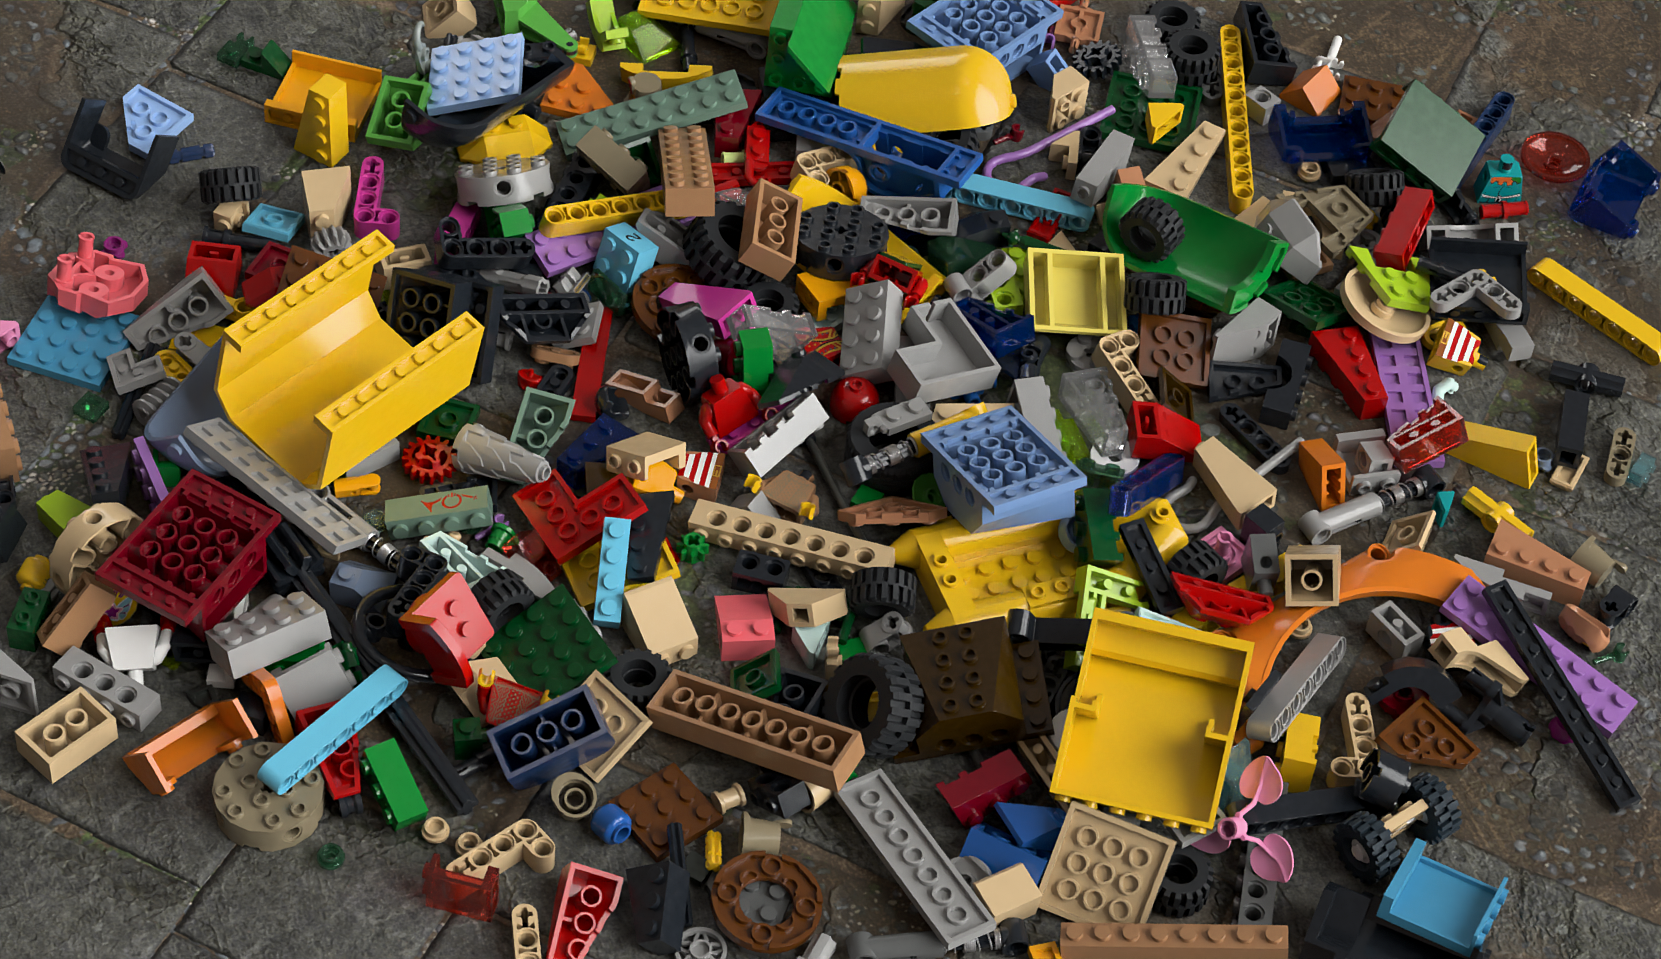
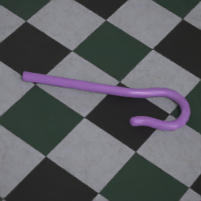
M1110 105L1029 147L992 157L984 165L982 176L992 178L991 172L997 165L1017 161L1036 154L1051 146L1056 140L1074 131H1081L1085 126L1093 125L1115 114L1114 106ZM1045 172L1034 173L1018 184L1030 187L1036 182L1047 180L1048 174Z

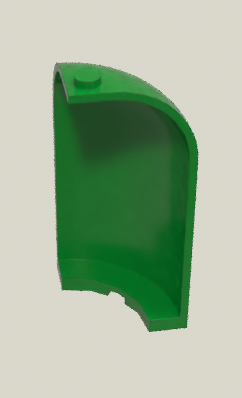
M1117 183L1111 184L1107 192L1102 225L1104 238L1110 252L1124 254V266L1135 272H1159L1184 278L1187 280V296L1227 314H1234L1247 308L1248 301L1251 298H1258L1268 287L1267 279L1272 271L1277 272L1290 244L1191 199L1163 189L1140 184ZM1151 196L1155 197L1156 200L1160 198L1164 203H1169L1171 208L1176 209L1178 216L1183 220L1182 225L1185 226L1184 239L1162 262H1146L1143 258L1139 259L1136 254H1132L1129 248L1124 245V240L1119 234L1121 232L1119 230L1120 219L1143 197L1149 198Z

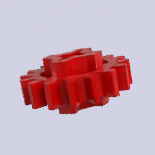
M430 435L426 436V440L417 437L416 444L409 442L408 448L403 449L402 466L404 467V473L410 474L411 480L419 478L420 484H423L425 480H429L430 485L434 484V480L442 483L444 476L451 478L452 471H456L451 455L457 456L456 450L452 448L453 446L449 447V440L440 442V436H437L435 440H431Z

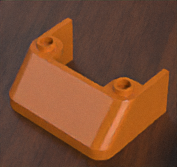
M237 698L212 702L198 709L131 750L122 758L127 767L153 795L159 794L161 797L175 789L173 784L177 782V778L220 752L227 751L228 754L239 750L243 747L241 742L255 739L258 737V734Z

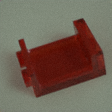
M434 853L431 861L425 863L422 872V878L425 879L422 894L426 895V906L491 923L499 902V868L488 866L484 879L441 869L440 854Z

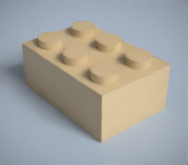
M81 686L14 731L18 752L52 784L118 739L116 718Z

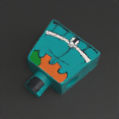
M1503 154L1500 160H1488L1485 162L1473 185L1477 203H1499L1504 200L1507 203L1521 201L1523 177L1519 162L1512 155Z

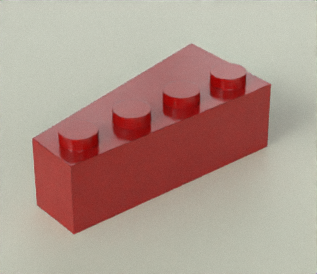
M1358 326L1311 331L1308 345H1311L1309 355L1315 357L1318 361L1317 366L1322 372L1326 371L1331 378V384L1334 388H1338L1343 393V399L1358 419L1365 420L1383 417L1388 395Z

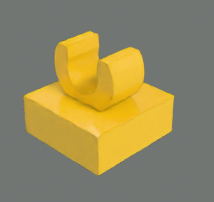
M580 36L578 54L570 59L575 63L591 67L597 52V45L589 44V38Z

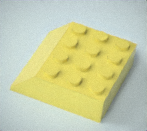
M1028 247L1023 262L1025 325L1030 331L1108 336L1122 330H1127V312L1124 307V254Z

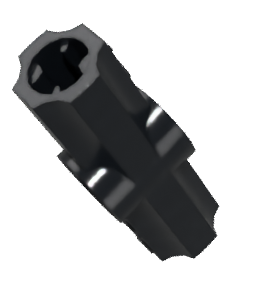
M1553 360L1548 380L1572 385L1576 391L1586 394H1592L1596 391L1621 398L1626 378L1601 372L1598 366L1589 362L1577 366Z

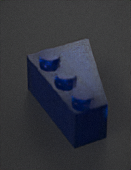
M971 297L955 302L990 353L997 359L1035 341L1034 315L1027 313L1025 317L1014 314V310L1010 308L1002 311L995 309L992 303Z
M603 413L557 458V471L567 485L578 490L585 486V462L606 463V446L639 434Z

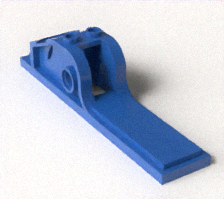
M780 86L755 113V120L841 149L848 153L854 159L857 169L863 174L867 190L876 196L944 198L952 187L960 190L983 162L982 153ZM874 144L876 145V150L871 148ZM895 146L899 147L903 153L899 152ZM877 167L880 168L885 174L880 173Z

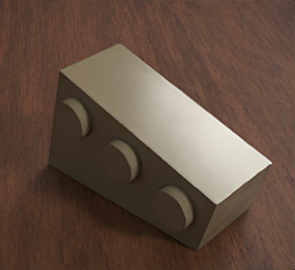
M595 125L575 145L577 153L598 174L601 173L611 182L610 186L614 190L618 188L624 195H631L646 191L651 187L647 166L640 159L635 161L630 156V151L623 144L617 145L612 140L613 136L605 128L601 130Z

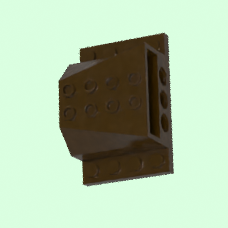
M1005 616L899 636L904 662L912 667L914 674L918 676L921 683L919 688H922L924 698H922L924 713L921 712L920 719L922 722L920 727L916 728L915 738L907 742L908 746L902 752L898 751V754L893 756L895 765L1040 738V736L1055 735L1038 640L1011 644Z

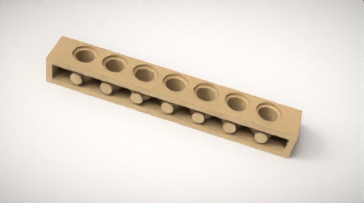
M698 499L688 521L689 533L694 532L705 536V542L717 544L724 548L742 549L772 557H780L791 561L795 566H808L819 572L839 575L845 579H851V575L860 569L869 567L894 568L895 548L703 499Z

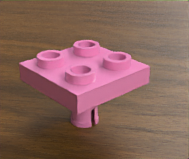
M1220 526L1201 539L1206 541L1228 563L1227 574L1221 584H1227L1243 572L1241 556L1245 545L1236 539L1231 532Z

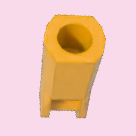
M371 473L358 477L335 479L333 481L334 495L336 498L377 495L381 490L380 476Z

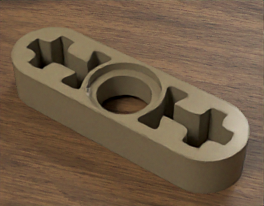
M1617 428L1611 440L1603 478L1608 485L1613 487L1624 485L1629 473L1636 441L1635 432L1629 428ZM1622 438L1626 439L1625 445H1620ZM1614 454H1621L1626 459L1619 460L1615 458ZM1615 468L1619 469L1618 476L1614 475Z

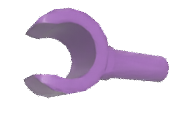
M1050 26L1044 42L1051 43V49L1055 46V26Z
M497 514L494 517L493 524L495 522L503 523L504 514ZM507 521V522H505V523H503V524L509 526V521ZM492 526L474 535L475 540L478 541L490 535Z

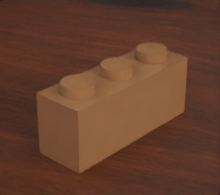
M84 570L36 632L42 646L61 656L72 646L80 649L88 633L96 628L99 619L105 611L113 606L116 598L113 589L95 580L94 575Z

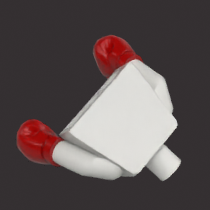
M103 614L99 619L98 625L91 633L97 643V652L105 664L121 673L127 672L128 677L144 685L143 671L156 670V665L163 662L171 648L170 641L177 623L161 615L160 626L153 624L113 627L109 616Z

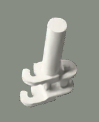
M1340 36L1333 38L1327 57L1317 56L1315 58L1316 65H1313L1312 68L1326 64L1328 68H1343L1344 62L1340 61L1337 64L1338 58H1336L1342 42ZM1339 73L1333 76L1336 81L1339 80Z

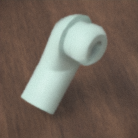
M1445 378L1433 387L1432 400L1434 407L1443 406L1444 394L1446 392L1453 394L1454 391L1458 390V383L1453 378Z

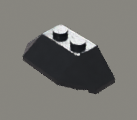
M584 293L503 294L500 319L525 344L570 343L591 313Z

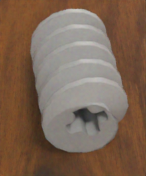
M168 376L154 388H151L148 393L143 394L140 399L135 400L133 411L137 420L146 427L152 415L181 382L174 377Z

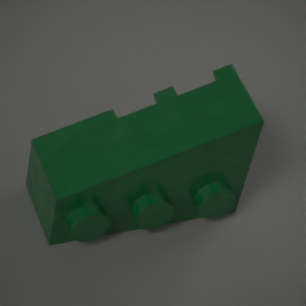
M1082 488L1075 492L1073 535L1076 536L1074 560L1077 562V568L1089 564L1101 569H1108L1124 561L1123 553H1118L1116 541L1120 540V533L1114 532L1113 519H1116L1117 515L1112 489Z

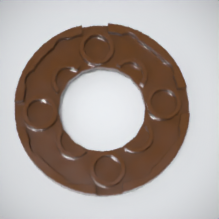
M675 263L655 266L644 272L634 286L631 296L633 315L640 327L656 340L657 335L662 334L657 325V314L659 312L656 304L657 297L675 282L710 286L706 280H701L697 276L698 273L692 270L690 266Z
M751 851L738 855L720 869L711 890L710 906L718 927L734 943L754 952L775 954L787 952L801 946L815 932L822 914L823 896L817 880L803 864L785 854H782L781 857L766 854V851ZM756 881H771L779 884L788 891L793 900L792 914L785 922L775 926H770L766 923H755L751 918L749 919L744 915L740 907L739 896L741 891L748 884Z

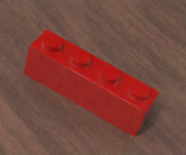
M1405 186L1402 194L1398 195L1396 207L1389 214L1388 224L1386 228L1382 229L1379 243L1375 244L1373 248V258L1376 259L1377 267H1391L1399 271L1406 270L1435 208L1433 190Z

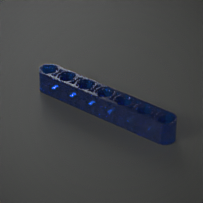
M1165 453L1112 485L1109 492L1108 514L1117 517L1131 516L1182 483L1185 456L1176 453Z

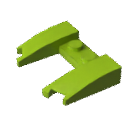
M1089 564L1077 568L1073 592L1078 594L1075 618L1092 619L1095 607L1105 609L1106 602L1133 609L1142 607L1149 610L1148 601L1139 602L1136 587L1143 586V582ZM1065 651L1063 668L1074 672L1080 671L1085 651Z

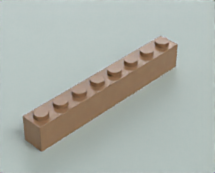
M1061 922L1060 952L1062 959H1288V925Z

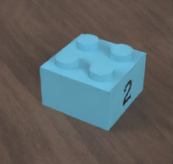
M626 222L609 226L604 230L593 269L624 293L628 294L633 292L634 286L642 277V274L653 268L659 247Z

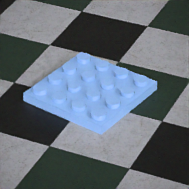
M507 34L505 36L432 48L429 75L432 94L427 103L428 115L434 116L509 103L521 95L525 40L523 34Z

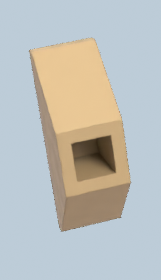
M768 588L767 590L771 613L789 627H817L848 613L845 589Z

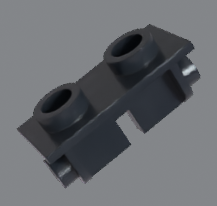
M1456 188L1451 198L1441 203L1455 225H1480L1477 220V214L1465 202L1462 191L1459 188Z

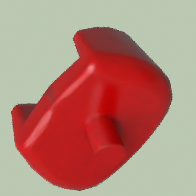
M532 368L521 369L517 372L518 386L525 391L526 387L537 389V386L543 379L542 376L535 374Z

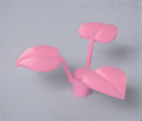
M1261 756L1253 760L1245 768L1240 778V792L1246 798H1253L1251 803L1241 811L1236 812L1235 816L1222 819L1218 823L1217 831L1191 845L1201 851L1217 854L1228 849L1232 839L1240 838L1242 841L1247 840L1257 843L1259 846L1255 847L1250 855V863L1254 872L1263 879L1286 883L1289 881L1294 867L1293 852L1289 843L1277 834L1267 835L1264 841L1248 836L1246 834L1247 823L1242 818L1245 813L1257 804V801L1264 805L1274 803L1279 799L1283 790V780L1270 757Z

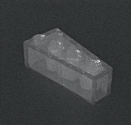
M1129 15L1124 44L1120 46L1122 58L1147 98H1174L1178 77L1171 58H1167L1168 49L1166 44H1161L1160 42L1162 33L1160 28H1155L1157 23L1155 15Z

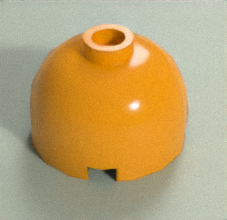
M848 165L836 166L826 171L830 178L828 185L860 205L862 196H867V184L863 174L858 169Z

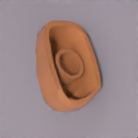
M1569 603L1565 605L1558 617L1559 624L1565 633L1573 641L1589 647L1592 653L1604 650L1610 642V628L1576 605Z

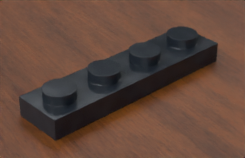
M1144 518L1120 524L1118 531L1156 613L1168 616L1183 611L1185 605L1172 583L1170 573Z

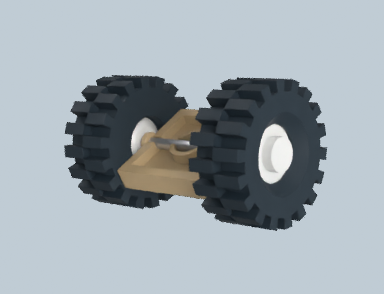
M1429 772L1419 773L1411 778V785L1405 794L1401 793L1398 797V806L1396 807L1398 813L1392 816L1390 813L1377 821L1376 815H1369L1368 811H1359L1339 823L1333 830L1335 835L1332 837L1333 841L1337 843L1334 846L1335 851L1340 853L1338 858L1346 864L1344 867L1348 871L1351 870L1353 872L1352 875L1356 879L1360 877V882H1367L1368 885H1372L1398 869L1400 858L1397 856L1400 855V851L1395 848L1397 842L1392 838L1406 829L1413 831L1416 838H1421L1426 844L1429 843L1430 845L1441 842L1459 830V825L1462 824V819L1459 818L1462 813L1461 810L1457 809L1459 803L1453 799L1452 795L1454 793L1452 790L1448 791L1445 788L1447 784L1444 781L1439 782V777L1436 775L1431 776Z

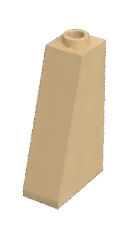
M1214 436L1205 442H1200L1195 447L1194 468L1237 530L1242 528L1245 515L1260 504L1264 503L1269 508L1275 506L1277 489Z

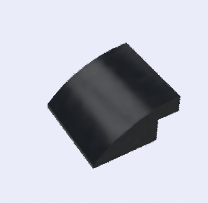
M393 267L386 323L410 346L415 347L467 311L485 327L470 382L479 385L490 383L492 380L504 285L443 272Z

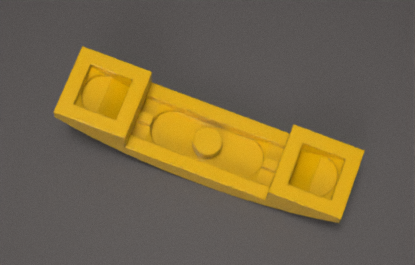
M620 62L622 81L628 84L627 78L629 76L634 77L641 72H650L656 74L661 79L662 90L713 76L712 66L689 65L688 72L644 71L643 63Z

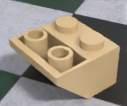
M1072 66L1054 74L1048 107L1047 131L1049 133L1063 128L1066 124L1084 115L1089 80Z
M416 244L395 248L394 252L374 264L378 274L388 277L384 290H388L391 286L393 267L419 269L426 265H432V260L426 245Z

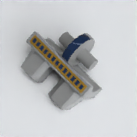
M574 266L563 272L560 276L561 279L552 286L557 293H584L587 303L591 302L590 293L584 289L591 276L587 272L580 275Z

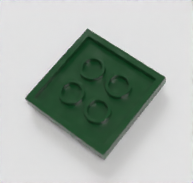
M1295 278L1266 288L1259 296L1282 311L1287 318L1297 320L1304 324L1305 328L1312 331H1317L1352 317L1346 310L1341 297L1312 281L1304 284Z

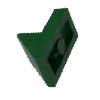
M270 40L264 49L251 45L240 60L241 67L282 81L292 64L289 57L273 40Z

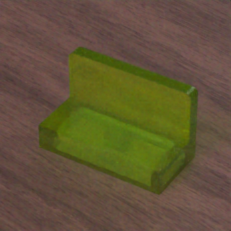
M1055 409L1056 429L1061 431L1062 442L1060 445L1062 451L1066 452L1067 458L1073 464L1089 461L1091 454L1074 419H1063L1059 409Z

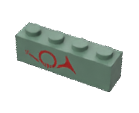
M488 485L385 500V525L390 540L430 535L439 531L450 532L492 526L493 502Z

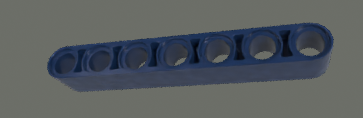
M1505 91L1496 93L1475 122L1474 126L1485 137L1457 188L1461 189L1509 120L1515 101L1512 94Z

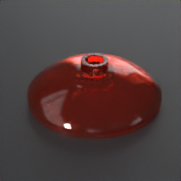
M1544 131L1535 133L1524 141L1520 152L1524 166L1537 178L1550 183L1564 184L1577 181L1587 173L1590 166V155L1584 145L1575 138L1560 132Z

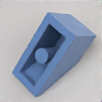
M1053 48L1035 55L1026 69L1039 87L1051 91L1054 74L1067 68L1068 65L1057 49Z

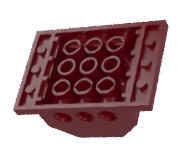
M192 468L95 572V580L179 625L187 627L201 641L205 642L207 640L205 631L222 623L266 574V537L281 522V514Z

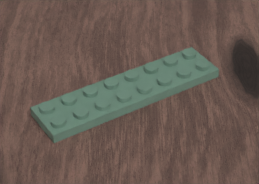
M733 69L555 123L567 161H571L574 151H577L575 145L595 125L601 130L605 128L613 136L612 140L617 145L620 143L624 145L647 136L658 135V129H663L664 126L673 125L682 128L746 109L748 105L736 71Z

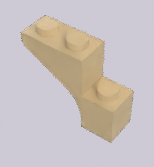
M1462 627L1441 633L1428 649L1444 669L1457 667L1471 672L1476 667L1494 681L1496 679L1503 684L1502 692L1509 697L1516 696L1529 680V677L1497 640L1477 646Z

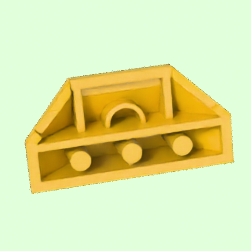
M521 114L511 116L476 141L456 147L461 162L479 164L483 163L482 159L487 157H497V160H502L511 154H520L521 158L543 155L547 149L553 147V143L547 127L527 115Z

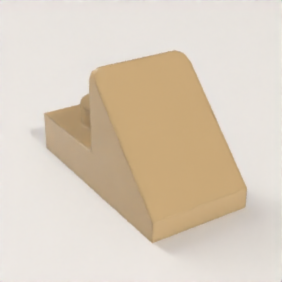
M1074 131L1056 140L1050 146L1048 159L1050 161L1062 162V169H1066L1065 179L1075 180L1080 131Z

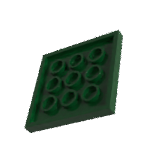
M1113 71L1114 75H1112L1105 108L1113 105L1116 113L1101 120L1100 130L1102 131V139L1106 140L1109 134L1116 130L1135 138L1134 146L1172 153L1195 130L1203 88ZM1148 103L1183 104L1184 109L1181 122L1154 144L1149 143L1145 123Z
M560 584L502 626L486 642V647L481 652L484 659L498 657L518 684L543 692V695L546 690H550L548 694L550 699H555L557 696L580 687L595 670L603 674L619 662L563 584Z

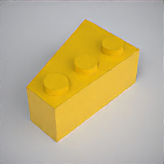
M1299 713L1281 735L1283 736V741H1278L1275 757H1280V761L1275 762V766L1280 772L1283 782L1289 783L1288 792L1290 793L1309 791L1317 762L1315 753L1318 751L1317 739L1319 738L1321 717Z

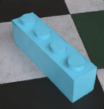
M604 518L592 623L598 627L619 629L631 519Z

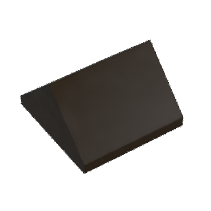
M1163 366L1159 367L1153 394L1159 404L1195 422L1192 390Z

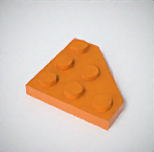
M575 63L570 75L545 93L540 107L541 112L571 118L614 104L584 65Z

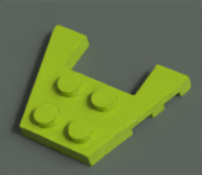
M1351 245L1345 252L1349 259L1353 257L1357 261L1358 265L1356 268L1361 274H1366L1371 279L1369 285L1386 306L1422 313L1428 312L1431 296L1429 274L1415 270L1419 258L1411 257L1407 266L1408 271L1405 272L1391 267L1375 266L1367 248Z

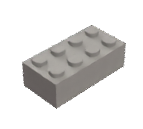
M889 279L846 289L840 367L845 372V375L840 377L842 379L852 376L868 379L874 385L894 381L887 372V368L895 350L899 349L903 291Z
M303 591L293 592L282 600L267 603L258 610L243 613L232 621L219 623L214 628L205 631L212 660L234 680L332 638L325 609Z

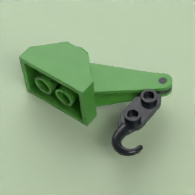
M493 0L502 36L522 33L524 39L526 38L534 42L532 44L524 43L523 58L530 62L548 60L551 53L557 49L569 58L577 56L578 42L547 13L537 0Z

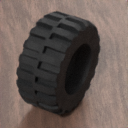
M716 201L715 216H696L683 234L682 245L686 260H689V266L698 273L697 276L701 280H706L708 285L714 287L743 290L746 285L750 286L752 282L760 283V280H764L767 276L738 262L745 206H738L736 202L728 201L725 203V201Z
M869 652L857 653L853 657L850 656L843 661V665H839L834 670V677H830L827 685L829 687L823 695L825 706H822V714L825 715L827 721L861 732L865 749L863 757L875 759L893 757L898 754V751L902 752L908 746L907 742L915 738L916 728H919L922 720L920 716L921 712L924 713V704H922L924 694L922 688H919L920 680L914 674L912 667L909 664H905L899 658ZM877 688L879 698L878 709L873 721L869 723L868 704L873 691Z

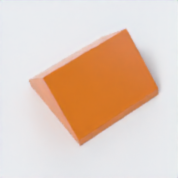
M1326 64L1304 70L1279 94V98L1318 118L1341 95L1342 91Z

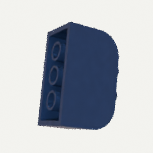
M587 684L486 731L507 780L518 790L538 786L601 756L615 744L613 735L594 693Z

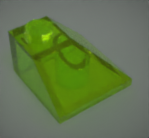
M637 10L618 17L619 27H628L629 37L625 38L626 47L643 65L681 48V44L654 18H647L639 14Z

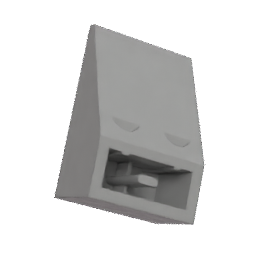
M1260 297L1256 298L1252 303H1248V307L1243 309L1237 316H1232L1224 328L1216 330L1212 337L1213 346L1210 350V360L1240 363L1260 358L1274 345L1282 311Z

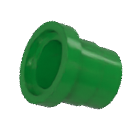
M495 522L491 527V534L485 546L502 554L508 544L514 541L516 533L509 526Z

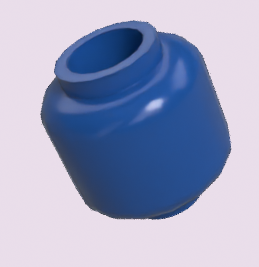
M609 803L595 809L590 825L591 830L606 844L613 845L622 843L629 837L632 823L631 818L620 807Z

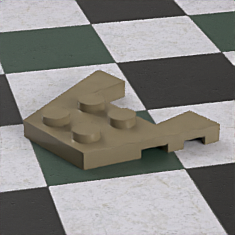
M1346 185L1317 188L1316 192L1311 193L1295 191L1294 195L1285 196L1284 193L1275 196V199H1296L1301 208L1308 207L1333 233L1320 239L1321 250L1331 260L1373 221L1374 213Z

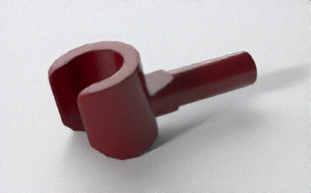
M1015 123L1012 125L1010 133L994 139L992 142L994 145L1007 140L1020 142L1025 130L1019 131L1021 125Z

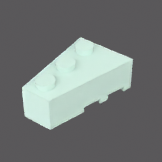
M442 531L419 541V547L445 557L448 562L447 574L451 571L460 572L470 590L481 578L489 573L495 572L498 569H506L504 566L498 568L488 562V557L483 554L477 556L468 551L467 545Z

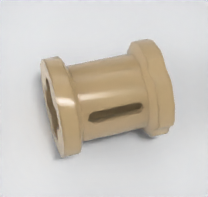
M737 782L732 784L729 789L711 793L712 804L721 815L725 814L728 809L738 805L743 807L747 803L745 793Z

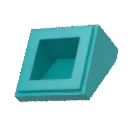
M1443 491L1436 494L1431 510L1436 512L1435 520L1439 527H1443L1454 497V491Z

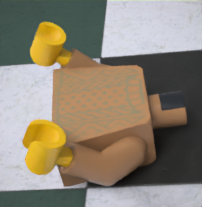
M785 470L778 476L776 475L764 480L755 474H748L743 484L744 487L752 488L751 491L755 494L757 491L762 490L782 520L803 524L805 518L812 520L813 517L819 514V497L815 494L816 486L812 483L814 475L808 470H802L799 475Z

